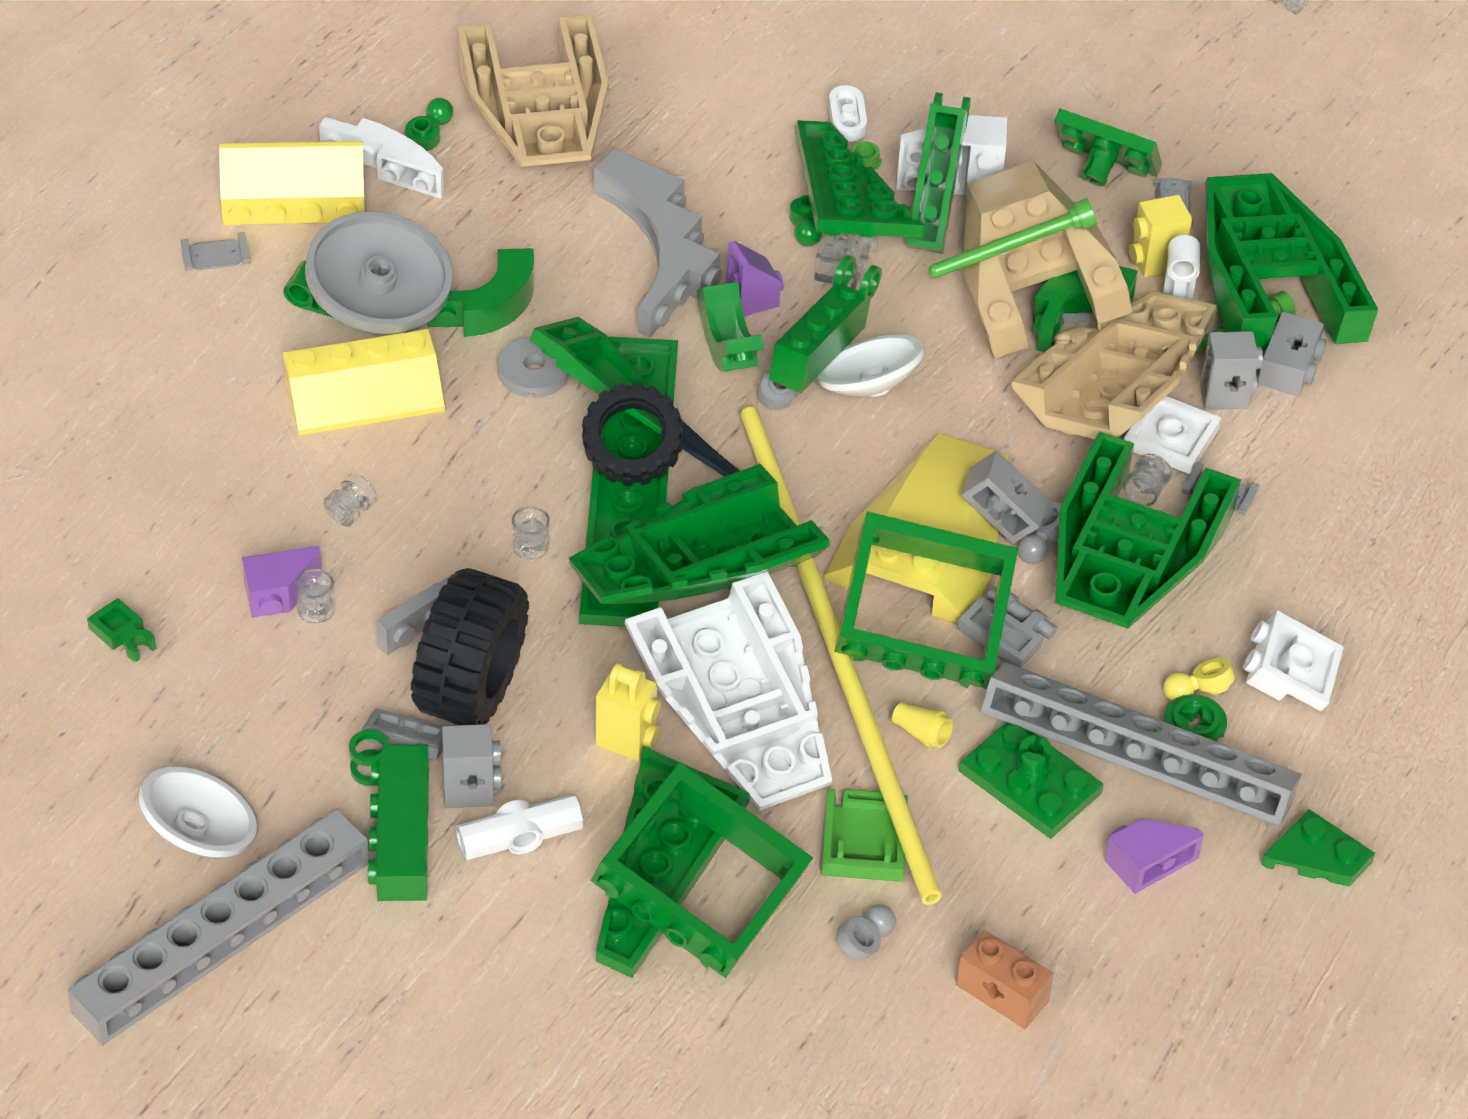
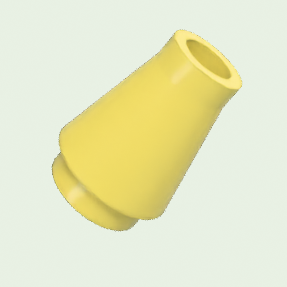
M900 702L892 714L893 724L900 726L927 748H942L950 739L953 731V721L947 717L944 711Z

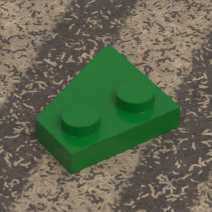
M1308 809L1263 855L1261 865L1269 869H1274L1275 864L1299 869L1298 875L1313 879L1324 878L1330 883L1350 887L1373 863L1375 852Z

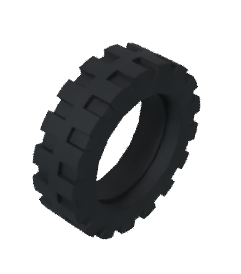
M624 383L614 386V390L608 392L606 389L600 393L596 403L592 401L587 408L588 414L584 416L582 422V439L588 461L592 462L595 471L599 474L601 472L605 474L607 480L613 483L618 480L623 482L625 486H633V483L641 482V485L651 483V479L655 477L660 479L666 475L667 469L670 466L673 468L678 461V454L683 448L681 416L678 408L673 406L671 398L666 394L662 396L660 390L656 387H643L642 383H632V386H625ZM633 408L646 410L657 416L664 429L663 442L655 452L646 458L637 460L620 459L609 453L603 446L601 438L603 426L610 417L619 411Z

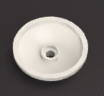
M895 334L874 337L847 346L817 378L822 387L834 393L850 396L878 397L886 394L891 388L903 382L919 366L925 351L921 340L914 336Z
M164 767L150 773L140 788L139 804L147 822L164 840L187 853L206 858L235 856L244 852L251 845L256 835L257 821L250 805L235 789L208 773L187 767Z

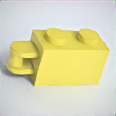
M617 663L596 695V746L636 761L641 759L643 746L650 749L655 746L660 733V726L656 725V719L661 707V702L657 700V683L645 679V672L635 671L625 667L624 664Z

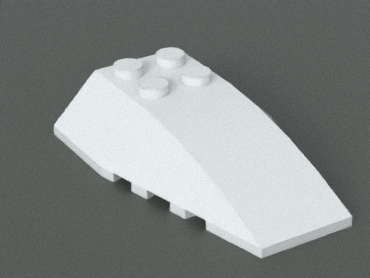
M768 571L732 583L728 599L667 619L660 607L625 619V625L653 682L657 683V690L742 790L750 793V800L759 811L832 785L833 780L824 739L819 731L816 703L812 699L809 671L807 665L805 666L801 636Z

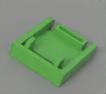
M827 789L821 875L903 882L905 855L882 793L843 789L842 807L834 806L836 803L835 789ZM904 795L908 805V795Z

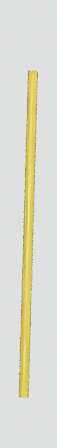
M747 407L741 411L740 417L756 460L777 481L780 507L796 525L801 524L759 412L755 407ZM812 558L800 563L796 567L920 898L926 905L934 904L941 899L942 894L852 657L834 652L840 626L815 560Z

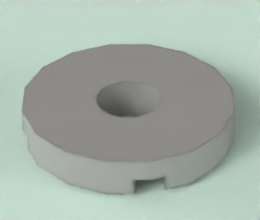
M531 337L514 340L502 349L498 357L499 379L507 389L515 394L525 396V393H534V397H544L556 393L566 385L569 374L555 366L557 359L546 356L540 347L530 341ZM533 364L542 366L538 370H531L526 367Z

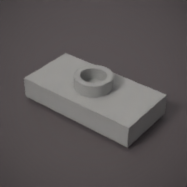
M375 709L362 727V731L377 730L382 732L388 738L389 745H428L429 759L437 761L443 752L442 726ZM373 739L364 740L371 743L382 745L380 742Z

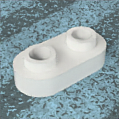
M842 85L835 87L829 94L831 123L848 142L858 141L865 136L867 129L863 94L853 86Z

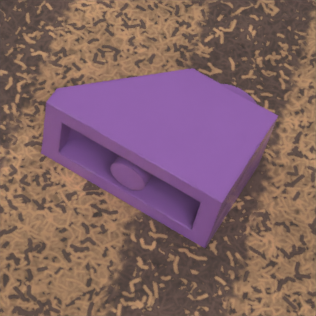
M736 241L729 242L726 284L738 282L744 317L779 307L780 291L784 289L780 272L774 270L767 258Z
M319 546L242 558L244 582L252 618L290 612L322 578L321 551Z
M1140 819L1129 826L1122 825L1111 833L1108 839L1105 861L1131 891L1136 894L1199 859L1204 834L1197 828Z

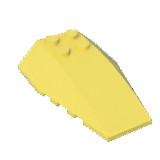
M938 433L851 523L824 575V580L848 588L860 530L867 511L997 543L999 531L961 496L970 467L995 452V450ZM999 452L1008 461V455ZM872 545L864 582L868 574L934 595L932 616L958 624V619L980 597H983L993 574Z

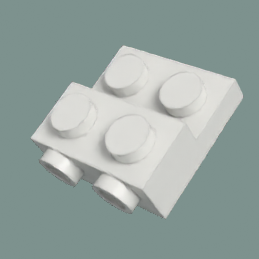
M1278 610L1266 622L1261 620L1251 635V641L1257 644L1256 649L1250 651L1243 664V669L1249 672L1246 683L1278 701L1288 693L1311 707L1322 711L1330 702L1344 646Z

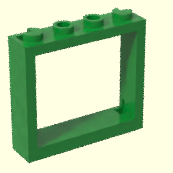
M867 511L860 530L834 652L853 656V661H864L866 659L882 663L885 668L899 671L907 669L919 672L928 679L939 680L944 678L956 681L965 688L973 685L987 689L990 678L995 672L1019 548ZM872 545L999 576L983 660L854 629Z
M679 762L601 860L590 881L604 890L606 896L615 898L629 908L639 920L651 924L665 934L672 944L683 947L697 957L706 968L709 966L724 978H727L799 881L813 857ZM668 799L782 879L734 944L619 862Z

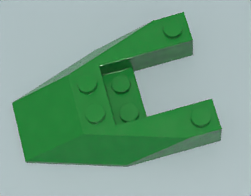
M1272 173L1207 177L1205 182L1207 256L1224 332H1253L1256 347H1261L1262 350L1267 349L1278 316L1259 279L1300 276L1334 344L1368 342L1377 316L1378 307L1342 240Z
M1099 431L1060 506L1055 603L1129 629L1207 558L1223 536L1235 511L1241 479L1205 468L1181 518L1118 497L1130 472L1134 443Z

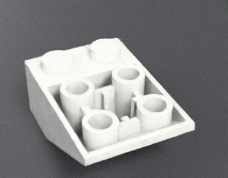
M970 115L968 117L954 194L966 195L967 183L1003 171L1007 143V117ZM926 128L901 135L896 190L916 191Z

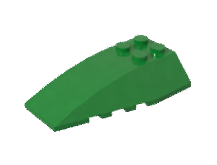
M761 464L686 491L682 494V501L673 506L669 503L663 504L655 509L654 517L643 523L638 520L631 522L625 526L626 533L617 538L608 535L569 557V564L601 604L646 603L676 600L730 588L732 583L767 571L769 574L788 567L797 566L804 561L817 557L830 546V540L812 520L799 525L792 521L780 507L777 481Z

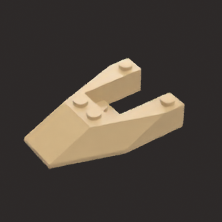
M584 14L558 17V48L561 63L509 68L500 67L491 23L457 26L458 60L462 79L470 98L519 165L525 167L591 160L609 86L593 15Z
M1034 161L969 182L966 187L964 252L1069 213L1068 209L1074 207V202ZM1097 225L1083 230L1082 227L1075 229L1073 226L963 268L965 282L994 359L1029 348L1024 324L1012 292L1046 281L1052 277L1077 270L1098 324L1133 313L1127 284L1114 254Z

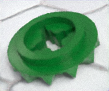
M1195 694L1183 695L1171 701L1165 710L1164 722L1216 742L1225 735L1227 728L1226 713L1217 702L1208 697ZM1201 715V725L1198 724L1196 728H1190L1189 722H1193L1194 719Z

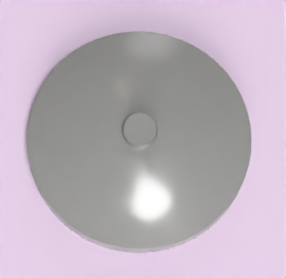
M384 212L352 213L337 218L325 225L312 240L305 265L308 288L322 309L336 320L352 328L379 334L410 331L425 325L435 318L447 302L453 275L449 256L433 234L414 221Z

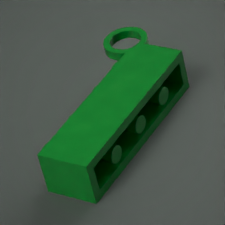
M939 92L935 93L933 104H930L911 214L913 220L919 219L925 225L923 238L907 237L906 245L908 248L944 253L971 98L963 97L961 108L943 106V93Z
M848 254L845 255L836 269L833 286L775 343L769 380L802 393L865 328L870 300L879 286L882 269L871 265L862 279L859 291L848 287V284L855 271L856 258Z
M360 731L349 742V754L352 758L350 763L351 776L361 785L378 786V794H370V818H377V827H369V850L377 852L376 860H368L369 885H376L377 901H427L428 745H389L388 738L380 731ZM373 739L380 742L383 749L382 751L370 749L358 753L356 746L363 740ZM358 765L371 766V776L360 774L357 770Z

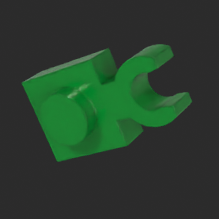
M119 598L87 618L88 629L112 650L123 644L127 657L132 661L137 662L140 660L139 649L136 646L145 645L152 651L156 649L155 637L150 631L144 629L143 619Z

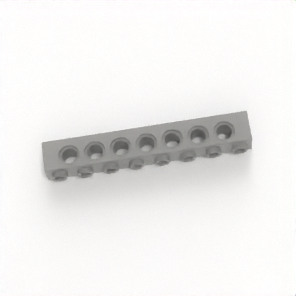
M1004 662L991 676L981 712L1013 725L1021 726L1026 730L1278 826L1281 825L1291 809L1302 776L1299 772Z
M337 809L324 818L316 819L308 829L293 839L285 840L275 851L260 861L249 864L241 874L226 884L223 883L216 886L208 896L193 906L183 908L175 918L160 928L149 931L141 941L126 951L116 953L110 958L108 963L90 975L80 977L72 987L67 989L72 1015L103 1046L367 866L369 860L368 839Z

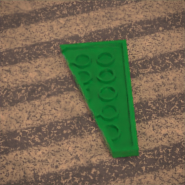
M797 120L795 133L816 232H822L829 236L858 234L865 238H873L877 235L923 238L925 225L919 219L913 220L910 217L911 210L906 204H898L895 201V192L872 167H865L863 165V157L858 152H851L847 148L848 140L831 122Z
M643 746L638 775H636L634 793L624 831L677 766L678 761ZM685 765L746 809L749 804L750 793ZM668 799L619 862L681 906L725 839ZM609 897L597 944L596 962L633 978L662 935V932L651 924L639 920L629 908L615 898Z

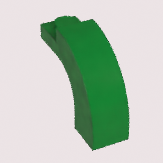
M533 248L497 249L498 269L495 276L487 284L479 288L450 291L445 306L435 318L427 323V327H464V337L494 332L515 321L526 310L533 296Z
M1119 266L1127 284L1130 302L1132 303L1135 296L1138 270ZM1077 270L1052 277L1040 288L1035 297L1033 334L1038 335V351L1046 352L1054 346V336L1065 323L1063 319L1064 313H1093Z
M738 282L697 289L703 330L716 367L720 371H730L759 366L757 351L763 350L762 336H751L748 331Z

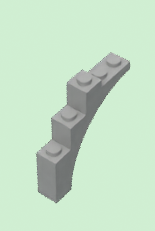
M613 148L594 168V194L615 205L634 220L647 236L656 255L659 270L651 290L638 308V332L651 337L660 326L664 327L668 323L672 312L679 305H684L689 295L698 299L697 289L719 284L722 276V271L719 269L720 253L702 246L704 233L701 232L702 216L684 209L686 204L684 179Z

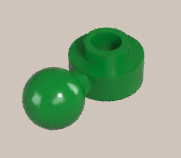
M444 98L431 100L426 107L427 116L415 117L408 121L405 126V136L423 147L426 151L435 148L439 144V125L447 124L453 117V106Z
M809 195L796 198L790 204L789 215L790 221L795 225V239L803 246H813L820 241L822 232H816Z

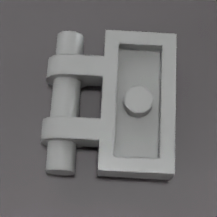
M995 586L989 590L986 599L980 597L958 619L956 628L984 647L986 646L997 590ZM1010 592L998 656L1008 663L1021 668L1042 647L1044 637L1050 640L1055 635L1058 627L1047 620V615L1038 609L1032 611L1019 602L1018 596Z

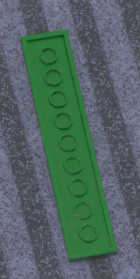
M608 336L649 386L659 389L662 396L668 395L673 401L674 406L678 340ZM624 410L619 411L608 419L603 426L601 434L603 446L607 451L620 459L627 460L646 458L655 452L663 442L662 435ZM593 468L586 548L608 535L617 538L626 533L625 526L635 520L643 523L654 517L655 509L667 501L669 468L667 469V474L662 478L658 479V477L651 479V483L641 485V482L633 483V486H625L623 482L618 480L613 483L606 479L605 474L602 472L599 474ZM582 580L579 624L626 627L625 619L657 609L659 601L601 604Z

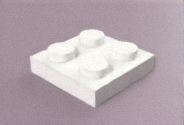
M1165 396L1152 410L1129 429L1124 440L1134 443L1133 452L1191 474L1196 463L1199 462L1219 430L1221 417Z

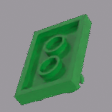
M1059 108L1054 122L1064 148L1075 154H1083V151L1089 153L1086 164L1079 175L1082 179L1086 181L1091 177L1089 183L1105 186L1110 170L1115 163L1126 166L1128 171L1137 176L1146 177L1147 174L1155 177L1158 176L1162 162L1155 141Z
M1008 722L960 761L959 767L960 773L1050 839L1102 794L1104 785L1052 747L1046 738L1042 736L1040 738L1032 731Z

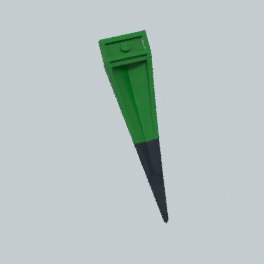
M580 317L536 327L533 330L530 341L540 347L546 356L557 359L555 366L598 394L606 389L610 392L614 390L615 385L623 383L625 386H632V383H642L643 387H650L624 358L608 336ZM633 408L624 410L664 437L663 425L657 416L646 410ZM681 419L683 450L724 477L740 471Z

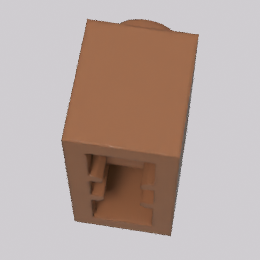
M984 930L960 956L956 986L1026 1029L1049 1002L1054 973Z

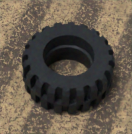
M471 568L458 570L448 578L447 584L442 586L437 600L434 601L430 609L431 613L425 622L422 638L416 650V661L413 663V679L411 681L413 693L411 697L419 711L458 725H484L489 722L490 717L494 716L497 706L502 702L505 691L513 678L515 666L520 658V650L524 644L525 628L528 624V595L518 583Z

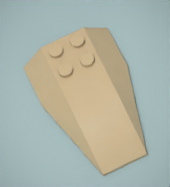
M1153 291L1131 303L1133 313L1101 324L1097 323L1098 328L1088 334L1085 331H1080L1071 336L1072 343L1066 346L1058 343L1049 348L1012 380V388L1046 428L1059 430L1067 435L1075 434L1094 440L1099 431L1118 438L1141 420L1179 384L1217 312V305Z

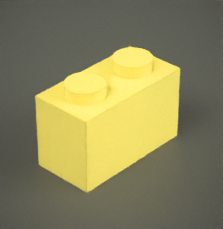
M1180 195L1139 202L1137 218L1133 220L1134 237L1133 243L1129 245V256L1131 262L1134 265L1137 264L1143 277L1164 274L1166 272L1170 240L1179 235L1190 234L1192 217Z

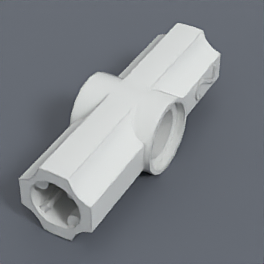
M572 794L530 805L525 800H513L501 806L496 815L456 825V837L462 857L466 860L507 849L513 854L520 855L538 848L543 839L583 829V818L576 796Z

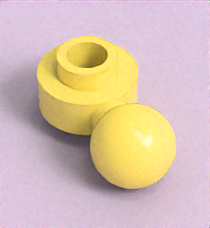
M1226 658L1210 659L1199 664L1194 669L1193 675L1189 676L1182 672L1169 675L1164 682V694L1170 701L1183 695L1194 694V691L1198 689L1212 695L1220 694L1229 689L1235 680V674L1230 660Z

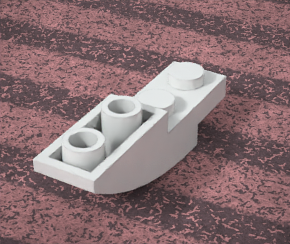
M325 117L320 123V142L363 141L364 165L377 168L379 180L437 198L443 197V167L431 154L410 138L389 127L362 118L357 126Z

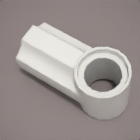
M1179 235L1170 240L1168 244V260L1162 293L1193 300L1196 278H1198L1200 273V243L1193 236Z

